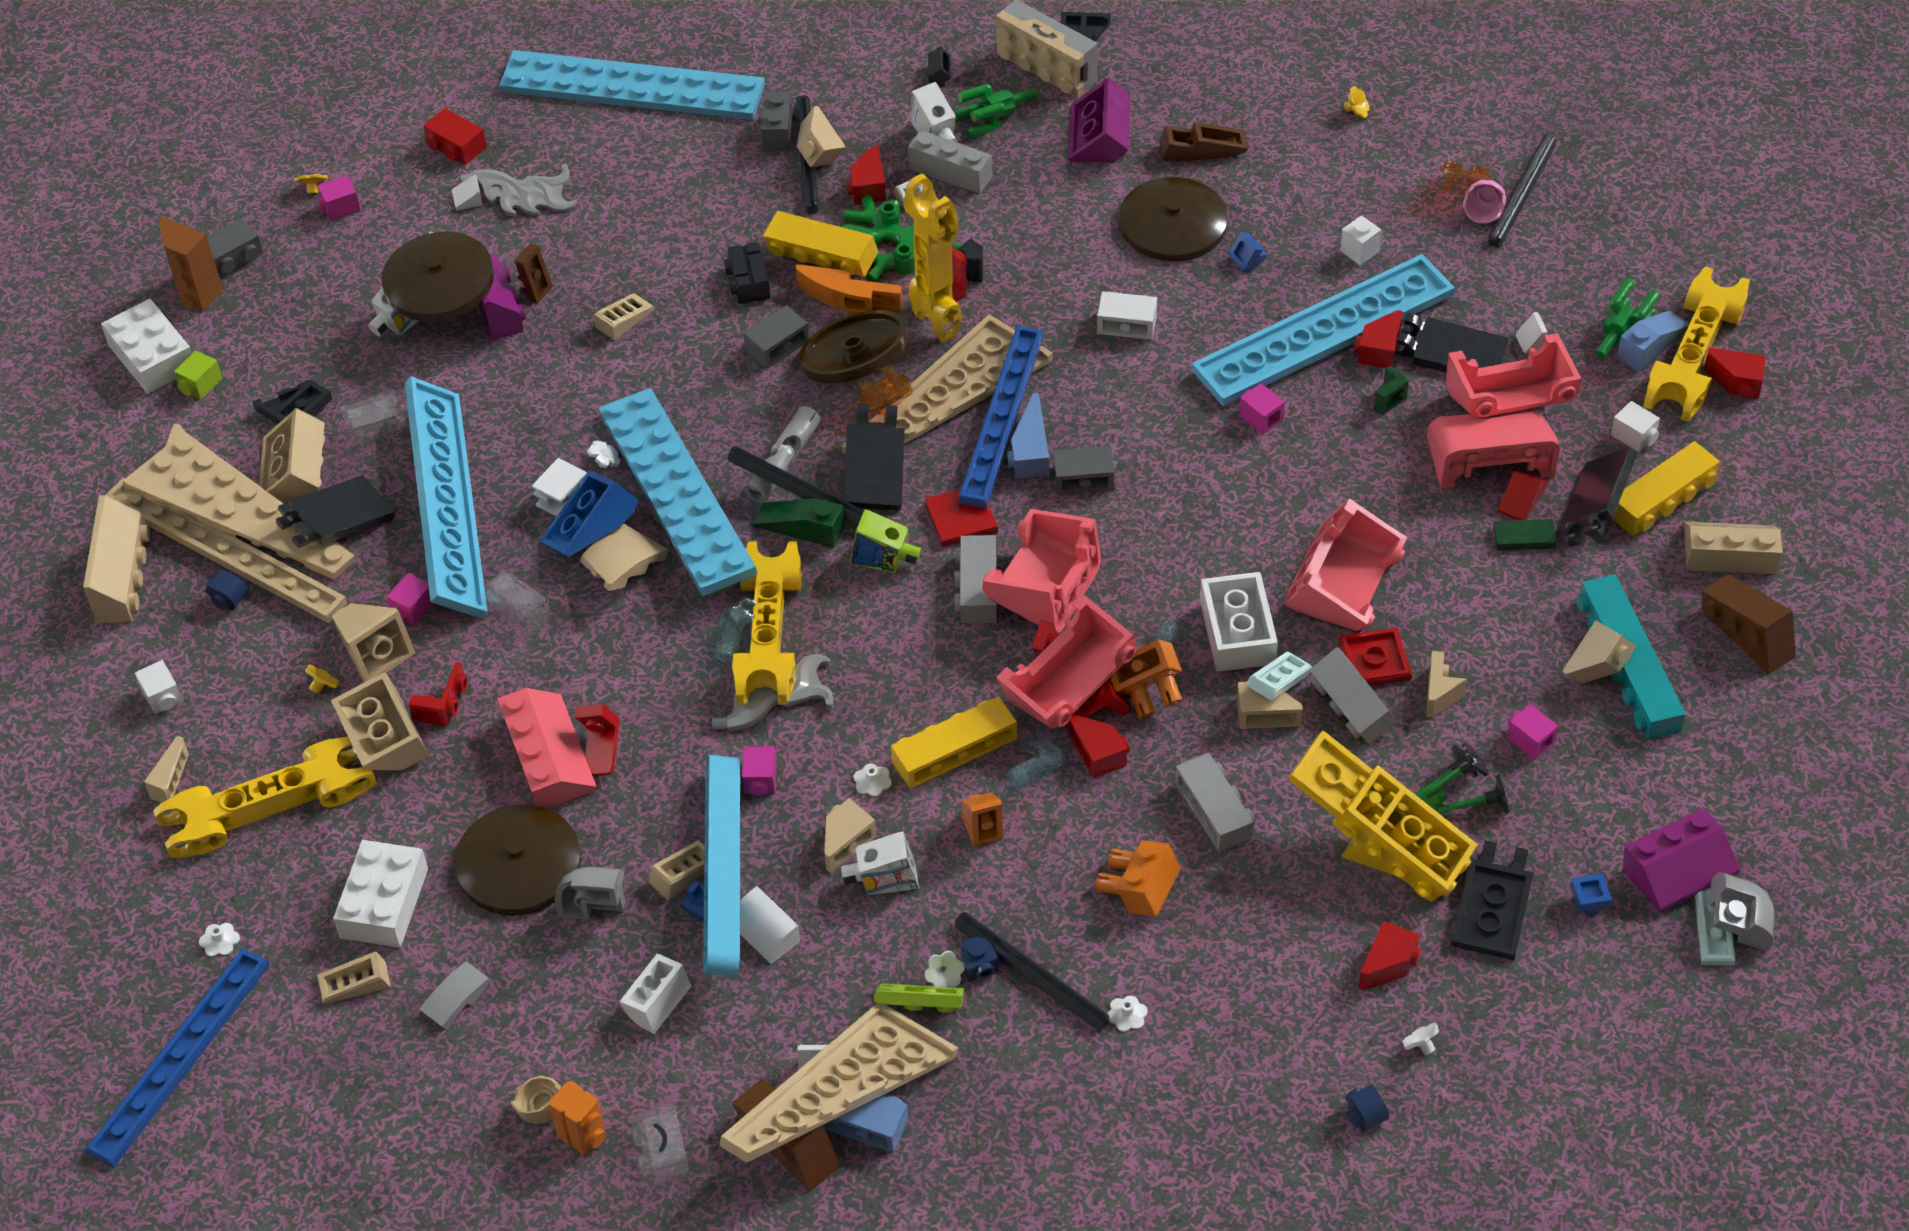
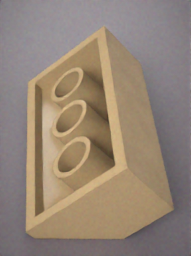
M99 495L83 588L97 623L132 622L134 611L139 609L137 588L142 587L143 575L140 569L141 565L146 563L144 544L150 540V529L148 524H144L140 512L105 495Z

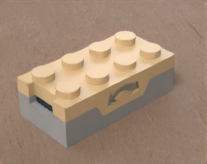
M1014 0L996 15L997 54L1001 58L1015 63L1024 71L1035 74L1044 82H1049L1060 88L1064 93H1069L1076 98H1079L1097 82L1098 43L1019 0Z

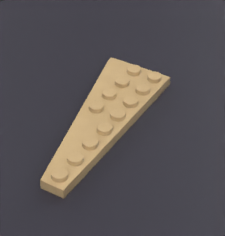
M989 314L888 404L898 406L896 428H905L904 444L994 394L1015 332L1013 328ZM1041 346L1032 373L1049 364L1053 360V352ZM886 407L869 422L884 423ZM846 442L842 445V453L844 455L846 449Z
M185 431L123 480V487L129 492L131 489L146 495V499L152 502L158 500L171 506L173 511L178 513L182 511L193 515L203 524L234 537L237 535L251 540L252 545L259 548L262 545L277 552L278 556L295 559L303 563L304 567L333 580L355 562V556L335 541L320 545L315 540L304 547L298 548L292 542V537L299 535L294 529L295 524L282 530L276 523V518L283 516L278 511V506L283 503Z
M877 1003L721 1136L719 1146L747 1163L952 1061L956 1057L958 1047L887 1005Z

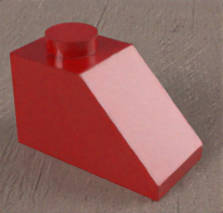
M878 145L872 146L850 167V179H846L847 194L853 195L854 205L863 204L862 197L865 195H871L873 202L886 201L885 179Z
M1402 310L1391 312L1364 326L1362 336L1357 335L1354 352L1359 353L1358 364L1381 368L1392 367L1397 339L1401 330Z
M1708 347L1704 370L1730 395L1759 399L1764 379L1766 355Z
M1075 714L1071 715L1067 723V734L1093 779L1127 766V753L1130 752L1129 744L1125 736H1120L1113 725Z
M1383 921L1360 972L1358 988L1367 990L1407 976L1410 966L1417 967L1423 949L1418 947L1420 934Z

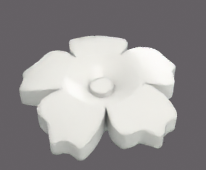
M598 440L592 442L587 453L589 457L596 458L595 462L599 464V467L606 469L608 465L611 467L619 466L618 452L613 446H607L605 442Z

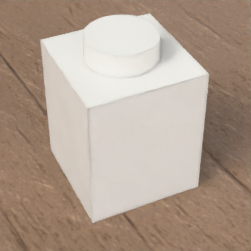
M1361 215L1342 229L1340 251L1357 264L1362 265L1379 252L1381 229Z
M1630 401L1614 417L1611 436L1640 452L1646 445L1651 446L1658 438L1659 431L1657 428L1660 418Z
M163 660L135 672L140 689L154 714L170 710L176 704L183 702L177 684Z

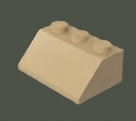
M296 408L263 437L259 486L281 502H290V500L318 491L322 482L320 472L323 464L322 448L325 442V422Z
M1684 522L1686 570L1777 574L1783 553L1781 530L1772 525Z
M386 672L331 700L365 770H404L429 756L398 691Z

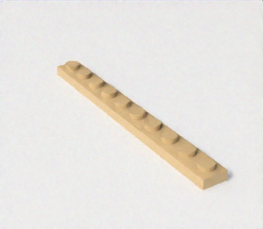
M122 478L105 495L140 512L144 524H148L149 527L327 623L332 620V615L337 610L347 605L344 595L234 536L198 521V518L186 512L180 511L178 513L173 511L171 506L158 500L152 502L146 499V495L135 490L127 491L123 487V480L125 478Z

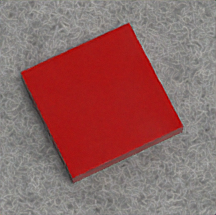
M961 489L925 498L926 509L942 547L961 543V536H984L998 533V525L989 504L987 509L958 503Z
M1398 627L1339 635L1338 642L1341 651L1369 686L1412 680V672Z

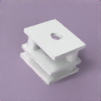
M558 458L532 485V488L535 489L533 495L539 498L535 505L557 517L566 502L562 501L567 496L571 497L587 472Z

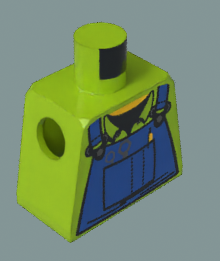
M865 509L855 533L850 564L895 573L900 560L916 565L921 548L906 543L908 534L906 526Z

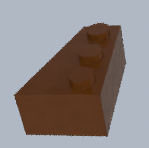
M1729 574L1701 590L1703 613L1768 674L1796 658L1792 610Z
M762 1078L734 1100L732 1104L737 1113L735 1117L736 1123L775 1091L776 1088ZM824 1125L770 1151L809 1192L840 1168Z

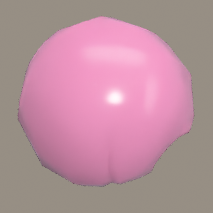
M1480 180L1472 184L1467 190L1463 201V208L1467 217L1479 224H1489L1496 221L1501 216L1506 204L1505 190L1493 180Z

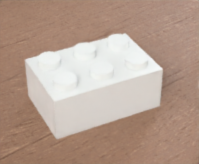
M151 299L101 323L109 347L147 394L176 379L174 371L192 354L190 346Z
M1254 572L1201 579L1200 603L1216 672L1266 666L1277 658L1278 641L1261 573Z
M368 840L361 841L333 918L339 938L401 948L428 871L423 849Z

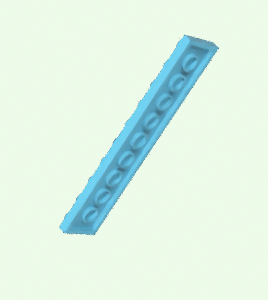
M513 50L499 86L500 91L504 93L754 120L765 81L763 77Z
M1421 254L1193 362L1192 372L1218 402L1225 406L1239 399L1247 390H1252L1260 383L1264 386L1271 384L1354 344L1357 335L1362 336L1366 324L1396 310L1403 311L1402 320H1404L1407 312L1416 314L1454 296L1455 287Z
M410 377L405 382L430 601L482 618L488 611L459 394Z
M646 389L599 407V412L605 425L701 595L705 596L756 576V566L652 389Z

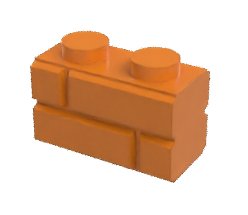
M573 1081L566 1082L549 1100V1106L557 1137L567 1144L571 1143L573 1148L584 1155L589 1153L592 1148H598L605 1140L606 1132L598 1098L588 1091L583 1092V1088Z

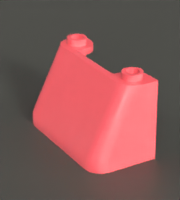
M1556 333L1545 335V344L1537 351L1535 348L1529 349L1527 360L1478 368L1476 360L1471 359L1468 362L1463 351L1448 353L1445 386L1449 396L1472 416L1483 418L1569 402L1578 395L1582 378L1560 336Z
M1535 408L1477 418L1471 414L1440 416L1429 424L1427 438L1440 488L1455 487V480L1463 474L1465 478L1471 477V471L1474 467L1522 462L1526 463L1528 471H1534V468H1536L1540 478L1555 477L1560 452L1558 439L1541 412Z
M1348 499L1319 528L1283 604L1295 612L1356 632L1361 629L1366 630L1375 618V615L1372 614L1374 607L1369 603L1385 569L1391 564L1396 565L1402 559L1405 550L1402 548L1407 537L1351 499Z
M1030 509L1024 520H1021L1018 525V536L1021 537L1022 546L1004 574L998 569H992L984 576L982 589L992 601L1037 626L1040 625L1041 620L1053 623L1057 633H1060L1065 627L1064 620L1067 617L1070 618L1075 611L1071 603L1082 593H1086L1100 567L1101 553L1096 519Z
M1083 593L1071 603L1076 612L1072 620L1069 617L1064 620L1066 629L1027 667L1020 663L1017 666V672H1013L1006 667L996 677L1005 697L1010 702L1052 729L1065 726L1069 722L1071 715L1124 663L1130 662L1136 654L1134 635Z

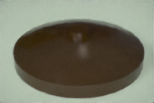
M1164 177L1147 181L1134 188L1125 197L1119 211V227L1125 241L1139 253L1162 261H1186L1205 255L1221 242L1227 230L1228 213L1222 198L1207 185L1188 178Z
M433 232L406 242L389 257L382 271V287L390 306L401 315L418 321H443L470 311L486 297L494 281V267L488 250L475 238L458 232Z
M886 310L854 313L835 320L814 333L801 348L799 362L804 374L813 381L819 383L852 381L880 370L898 357L908 343L909 332L905 321L897 313Z
M511 805L487 813L466 830L458 843L454 865L462 891L475 905L496 914L524 915L537 912L555 903L556 890L563 877L576 868H580L581 851L574 829L559 814L535 805Z

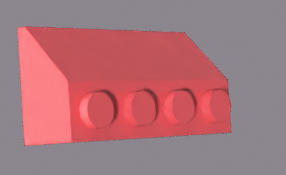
M524 688L497 698L537 806L548 809L598 790L561 694Z

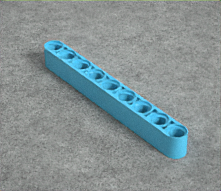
M708 755L705 773L704 975L737 977L740 962V758Z

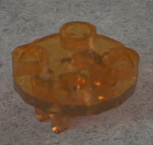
M1444 161V165H1439L1438 169L1447 173L1445 192H1451L1453 181L1458 180L1459 176L1470 178L1469 183L1473 184L1480 180H1492V175H1489L1490 169L1471 166L1470 170L1462 169L1463 164L1458 162Z
M886 365L881 368L884 378L871 385L869 381L866 383L864 380L858 383L862 391L858 403H869V411H875L877 415L885 413L886 405H892L913 393L909 377L905 374H896L892 366L888 367Z

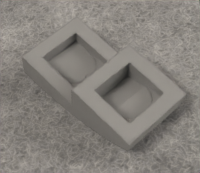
M466 961L434 990L420 1010L440 1026L448 1029L466 1004L472 1006L491 979Z

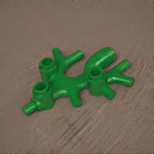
M865 195L862 197L863 211H844V221L873 224L874 227L866 228L845 224L843 228L873 235L876 244L885 240H891L898 244L893 253L877 254L872 263L874 267L866 275L869 282H875L885 271L894 269L899 275H910L915 271L914 224L908 227L900 226V203L897 200L884 202L877 211L872 196ZM951 243L957 251H959V248L963 245Z

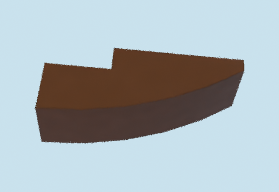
M1194 122L1191 129L1166 125L1159 139L1162 159L1193 161L1226 158L1246 153L1248 149L1244 130Z

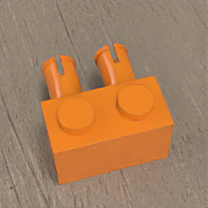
M1158 639L1136 649L1133 659L1128 663H1124L1110 677L1116 692L1130 695L1139 720L1148 718L1149 713L1151 716L1156 714L1147 690L1149 686L1157 683L1164 707H1172L1176 705L1175 701L1178 704L1183 701L1174 676L1181 672L1182 669L1172 643Z
M1141 840L1135 852L1113 848L1111 850L1112 854L1109 853L1108 856L1109 867L1111 869H1124L1126 872L1123 876L1100 873L1098 875L1099 878H1096L1095 882L1096 891L1098 893L1120 895L1129 913L1157 917L1181 869L1170 844Z

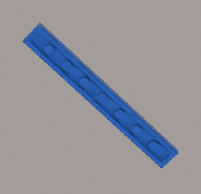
M1016 326L958 497V503L987 509L1044 338V331Z
M241 948L85 1148L87 1155L112 1168L118 1164L269 968L268 960Z

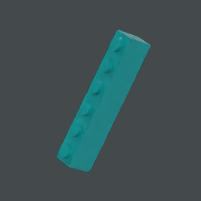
M1616 574L1582 582L1580 594L1577 595L1576 601L1579 611L1581 613L1585 612L1588 618L1589 630L1596 620L1636 645L1630 660L1624 664L1620 672L1611 674L1615 682H1619L1622 688L1624 703L1627 706L1630 705L1634 712L1633 717L1637 729H1642L1647 740L1681 732L1686 713Z

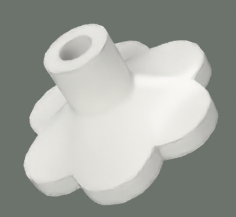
M867 764L863 770L857 771L854 774L857 792L861 794L868 793L872 797L881 795L882 791L889 789L892 784L889 778V770L886 767Z
M224 923L220 926L212 924L206 928L205 934L200 937L199 944L202 948H205V953L209 957H215L219 954L226 956L232 953L233 946L239 942L240 936L234 931L230 923Z
M945 951L941 955H932L929 958V967L925 970L924 976L928 982L933 983V986L956 987L961 982L960 974L963 973L965 967L961 960L956 959L953 952Z
M1127 996L1124 999L1116 998L1112 1000L1110 1004L1111 1010L1107 1014L1110 1016L1109 1022L1116 1024L1119 1031L1127 1032L1131 1028L1140 1029L1143 1027L1144 1017L1148 1011L1147 1007L1140 1004L1136 997Z
M1432 1023L1415 1030L1412 1035H1409L1402 1041L1404 1048L1409 1050L1419 1046L1424 1055L1432 1053L1436 1048L1430 1039L1439 1032L1437 1024Z

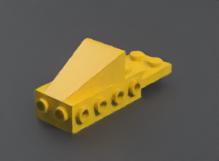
M1321 731L1287 778V780L1333 815L1335 819L1332 824L1345 837L1352 839L1341 855L1343 858L1403 879L1414 888L1419 896L1431 902L1441 895L1447 897L1457 884L1454 880L1458 874H1462L1471 863L1469 857L1477 847V843L1379 765L1371 769L1325 731Z

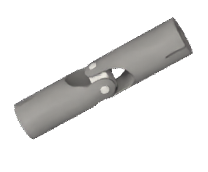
M800 407L770 452L771 455L765 461L787 471L789 465L793 463L820 424L821 418L819 414L815 413L816 411L810 407ZM753 474L745 486L744 492L750 500L763 504L777 486Z

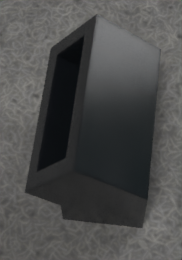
M940 46L928 54L929 84L936 82L939 87H945V81L951 79V55Z
M969 239L959 248V251L964 254L967 260V266H965L967 281L983 282V246Z

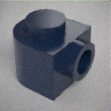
M223 569L208 581L205 592L211 596L213 604L224 611L227 608L234 610L249 591L247 585L239 577Z
M974 937L963 943L961 947V961L964 964V973L969 982L976 979H987L994 972L999 971L998 957L989 941L984 938Z
M1373 1084L1364 1089L1361 1087L1355 1088L1345 1096V1100L1348 1103L1347 1117L1354 1128L1360 1127L1362 1131L1366 1132L1389 1119L1387 1106Z

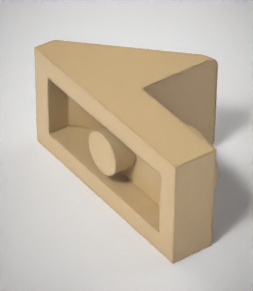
M1432 651L1426 717H1434L1465 696L1467 679L1448 677L1449 665L1443 664L1444 652Z

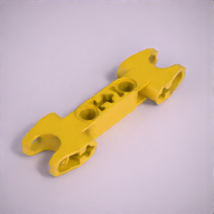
M921 173L910 179L904 197L905 212L914 220L915 277L909 284V298L913 313L920 320L927 316L933 326L935 336L941 342H945L957 335L962 319L961 307L952 299L953 269L951 243L958 235V218L954 203L946 196L938 200L931 180ZM923 184L922 192L915 195L916 188ZM949 322H951L950 328L943 333L944 326L949 325Z
M1707 266L1693 279L1688 290L1683 308L1693 311L1695 314L1671 365L1656 360L1650 372L1643 405L1644 408L1651 410L1660 400H1675L1683 407L1681 420L1687 422L1702 407L1711 384V377L1699 374L1706 360L1708 347H1712L1723 321L1735 325L1739 324L1744 313L1750 284L1749 279L1741 278L1735 286L1721 287L1711 279L1714 268Z
M749 541L746 551L756 566L757 575L740 581L741 591H755L750 653L733 654L732 671L734 674L737 705H746L752 691L757 688L766 687L777 692L779 705H787L795 686V653H781L785 591H801L802 573L797 541H789L784 553L770 558L758 552L757 541Z
M348 736L328 739L306 748L302 754L303 763L244 782L214 795L206 786L193 787L164 801L153 812L159 826L185 825L184 829L170 836L164 842L170 858L203 855L217 850L228 841L226 831L309 801L319 799L321 805L328 808L350 802L376 784L374 773L372 770H365L363 767L355 769L344 768L345 765L358 758L354 748L341 752L343 749L352 746ZM367 778L361 783H355L360 779ZM176 810L169 815H164L168 811ZM188 843L183 847L175 848L180 844Z

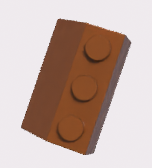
M161 216L158 220L163 245L180 301L189 309L195 308L204 312L223 291L207 235Z

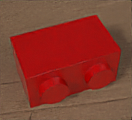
M447 108L442 109L423 125L425 141L431 149H437L446 154L450 160L458 161L465 166L487 148L484 130Z

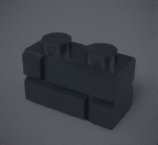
M755 242L745 244L743 247L741 245L729 247L727 249L728 259H723L726 276L732 275V278L728 279L731 295L736 294L739 304L753 302L754 300L770 299V285L760 244Z

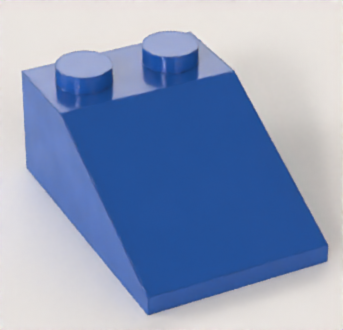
M589 470L540 542L570 557L623 525L633 515L639 500L615 481Z

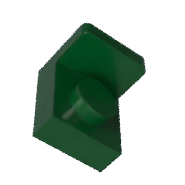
M1391 366L1385 369L1384 383L1377 389L1375 394L1374 410L1382 416L1407 400L1409 381L1402 373L1397 372Z

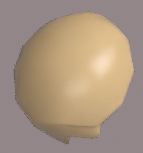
M545 1076L530 1078L521 1087H516L515 1100L511 1101V1106L525 1122L535 1125L549 1122L553 1119L549 1100L560 1090L561 1086L553 1078Z

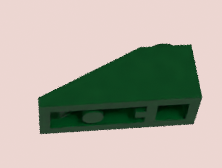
M817 498L764 502L753 522V527L835 548L845 527L843 505Z

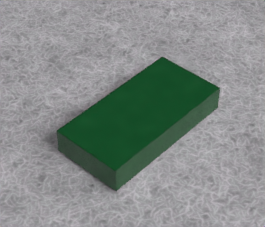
M1553 519L1494 521L1493 532L1497 551L1556 548L1557 541Z

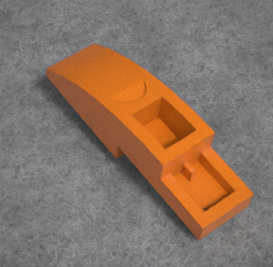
M796 265L797 287L809 296L829 306L851 313L874 309L898 312L902 310L903 292L900 285L852 280L850 271Z

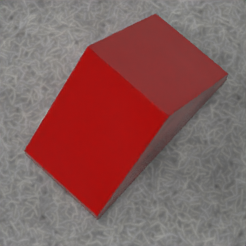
M1514 471L1499 505L1498 512L1515 520H1526L1550 482L1526 471Z

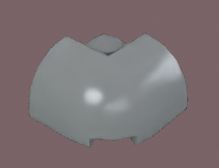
M582 867L576 868L565 875L557 887L555 895L558 917L590 920L592 909L623 912L625 905L622 886L624 879L623 869Z
M1717 873L1711 879L1709 906L1715 907L1713 927L1738 934V943L1769 951L1774 943L1775 912L1770 896L1764 889L1753 882L1725 873Z

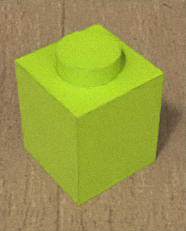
M197 350L174 371L178 389L184 395H192L200 400L222 379L217 360Z

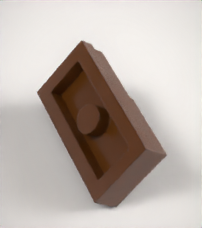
M529 243L514 262L519 273L517 279L523 282L521 290L527 292L529 300L538 304L553 285L539 246Z

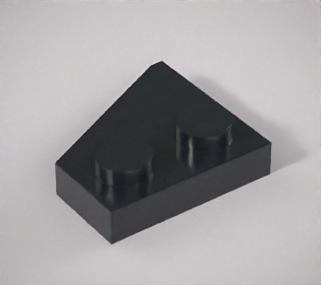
M1061 12L1060 23L1096 42L1111 24V13Z
M308 380L294 388H287L277 392V398L262 403L261 399H257L253 402L255 411L279 424L296 408L314 416L333 398L331 391L312 380Z

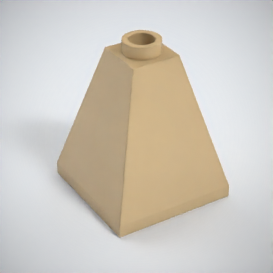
M350 603L332 615L338 633L363 682L383 672L387 673L415 654L400 613L396 608Z

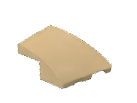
M623 524L595 541L581 556L580 562L591 571L594 577L604 579V587L611 591L625 588L629 577L645 574L649 563L664 561L669 549Z

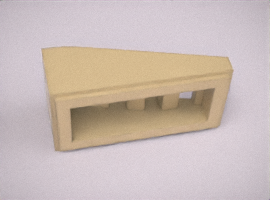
M633 293L593 315L595 328L616 341L651 313L654 307ZM636 303L640 308H636L632 304Z
M177 736L145 779L144 783L150 799L163 803L175 795L189 755L183 737Z
M698 840L650 867L649 883L667 900L681 893L704 874L705 845ZM696 854L702 861L698 862L692 856ZM684 862H687L691 867L688 868Z
M376 951L317 975L324 1004L391 987L386 962ZM362 973L363 979L358 981L357 974ZM348 976L350 984L345 986L344 977ZM336 979L338 989L333 991L331 980Z

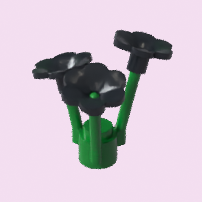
M1466 742L1461 744L1463 749H1460L1455 744L1451 747L1455 762L1448 766V770L1431 784L1415 792L1416 796L1440 815L1448 811L1484 802L1487 805L1498 802L1502 806L1504 813H1509L1508 801L1500 775H1495V789L1484 792L1483 796L1443 805L1447 798L1441 788L1460 774L1467 773L1473 778L1479 776L1478 772L1485 777L1489 775L1483 760L1478 756L1474 748Z

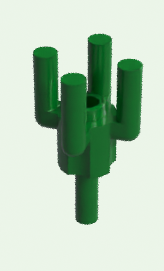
M989 84L957 93V99L960 103L978 97L981 98L979 103L954 110L955 120L958 121L967 117H971L973 122L984 118L987 120V123L966 129L968 138L973 139L999 128V118L1014 114L1016 104L1037 98L1038 92L1036 88H1031L1013 95L1009 90L993 93L992 87Z
M1631 278L1624 280L1609 302L1612 311L1605 319L1603 332L1607 336L1595 352V356L1598 359H1605L1614 344L1620 342L1621 335L1635 323L1656 315L1655 310L1652 308L1661 296L1659 291L1652 289L1640 307L1635 309L1629 305L1631 301L1627 297L1635 286V281Z

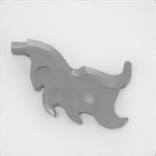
M562 164L561 174L554 177L527 176L523 180H516L501 171L489 169L473 170V173L460 176L461 182L469 177L476 175L478 185L483 187L486 199L491 204H496L499 201L501 210L508 216L516 217V211L513 210L515 208L529 215L539 216L540 212L537 208L540 207L548 208L554 212H566L573 209L577 204V200L566 201L562 197L563 186L570 180L567 164Z
M812 654L802 658L796 664L795 686L788 704L783 706L790 707L810 699L820 698L825 701L827 710L833 709L832 692L827 686L821 684L817 676V669L821 664L831 663L828 657L822 654ZM757 688L750 693L746 705H737L735 692L732 713L727 717L712 718V730L733 732L753 726L774 706L779 705L777 692L771 688Z

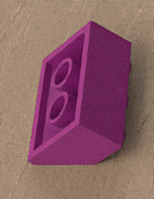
M1109 77L1071 104L1068 160L1071 162H1112L1118 157H1122L1129 150L1131 94Z
M490 254L494 267V281L490 291L478 306L492 340L523 332L522 321L526 320V315L522 304H516V301H519L515 286H509L511 278L507 266L502 268L499 258Z
M1704 808L1624 846L1623 871L1660 912L1695 896L1700 891L1703 892L1711 888V879L1719 872L1732 876L1740 874V868L1723 828Z

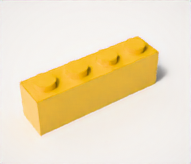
M781 211L776 212L763 234L769 252L775 256L793 258L801 263L808 262L819 265L822 268L850 271L851 275L861 277L866 276L878 254L873 235Z
M1696 441L1692 442L1626 487L1612 519L1632 536L1642 530H1649L1656 520L1662 516L1667 517L1671 515L1676 506L1682 502L1687 503L1691 501L1697 492L1704 487L1710 488L1718 479L1717 472L1720 461Z
M999 696L983 701L972 709L963 713H956L948 720L937 725L928 726L922 732L908 738H902L891 745L892 763L908 788L911 789L1016 740L1017 721Z

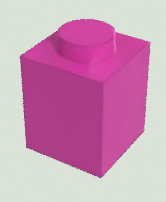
M348 175L317 185L320 195L316 197L318 207L321 213L326 211L330 221L361 210L356 190Z
M1260 383L1252 390H1247L1240 397L1239 416L1260 433L1265 434L1284 420L1285 402Z
M407 573L386 596L389 607L396 608L399 611L402 621H406L414 626L435 604L430 601L428 582L410 573Z
M1530 704L1523 711H1516L1510 717L1507 739L1536 760L1555 743L1559 725Z
M775 746L744 747L742 768L744 794H752L754 796L775 794L777 770Z

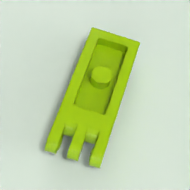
M883 983L878 985L874 994V1001L878 1004L904 1005V1009L911 1011L922 1010L924 1006L936 1007V1010L939 1012H955L956 1008L961 1009L964 1000V988Z

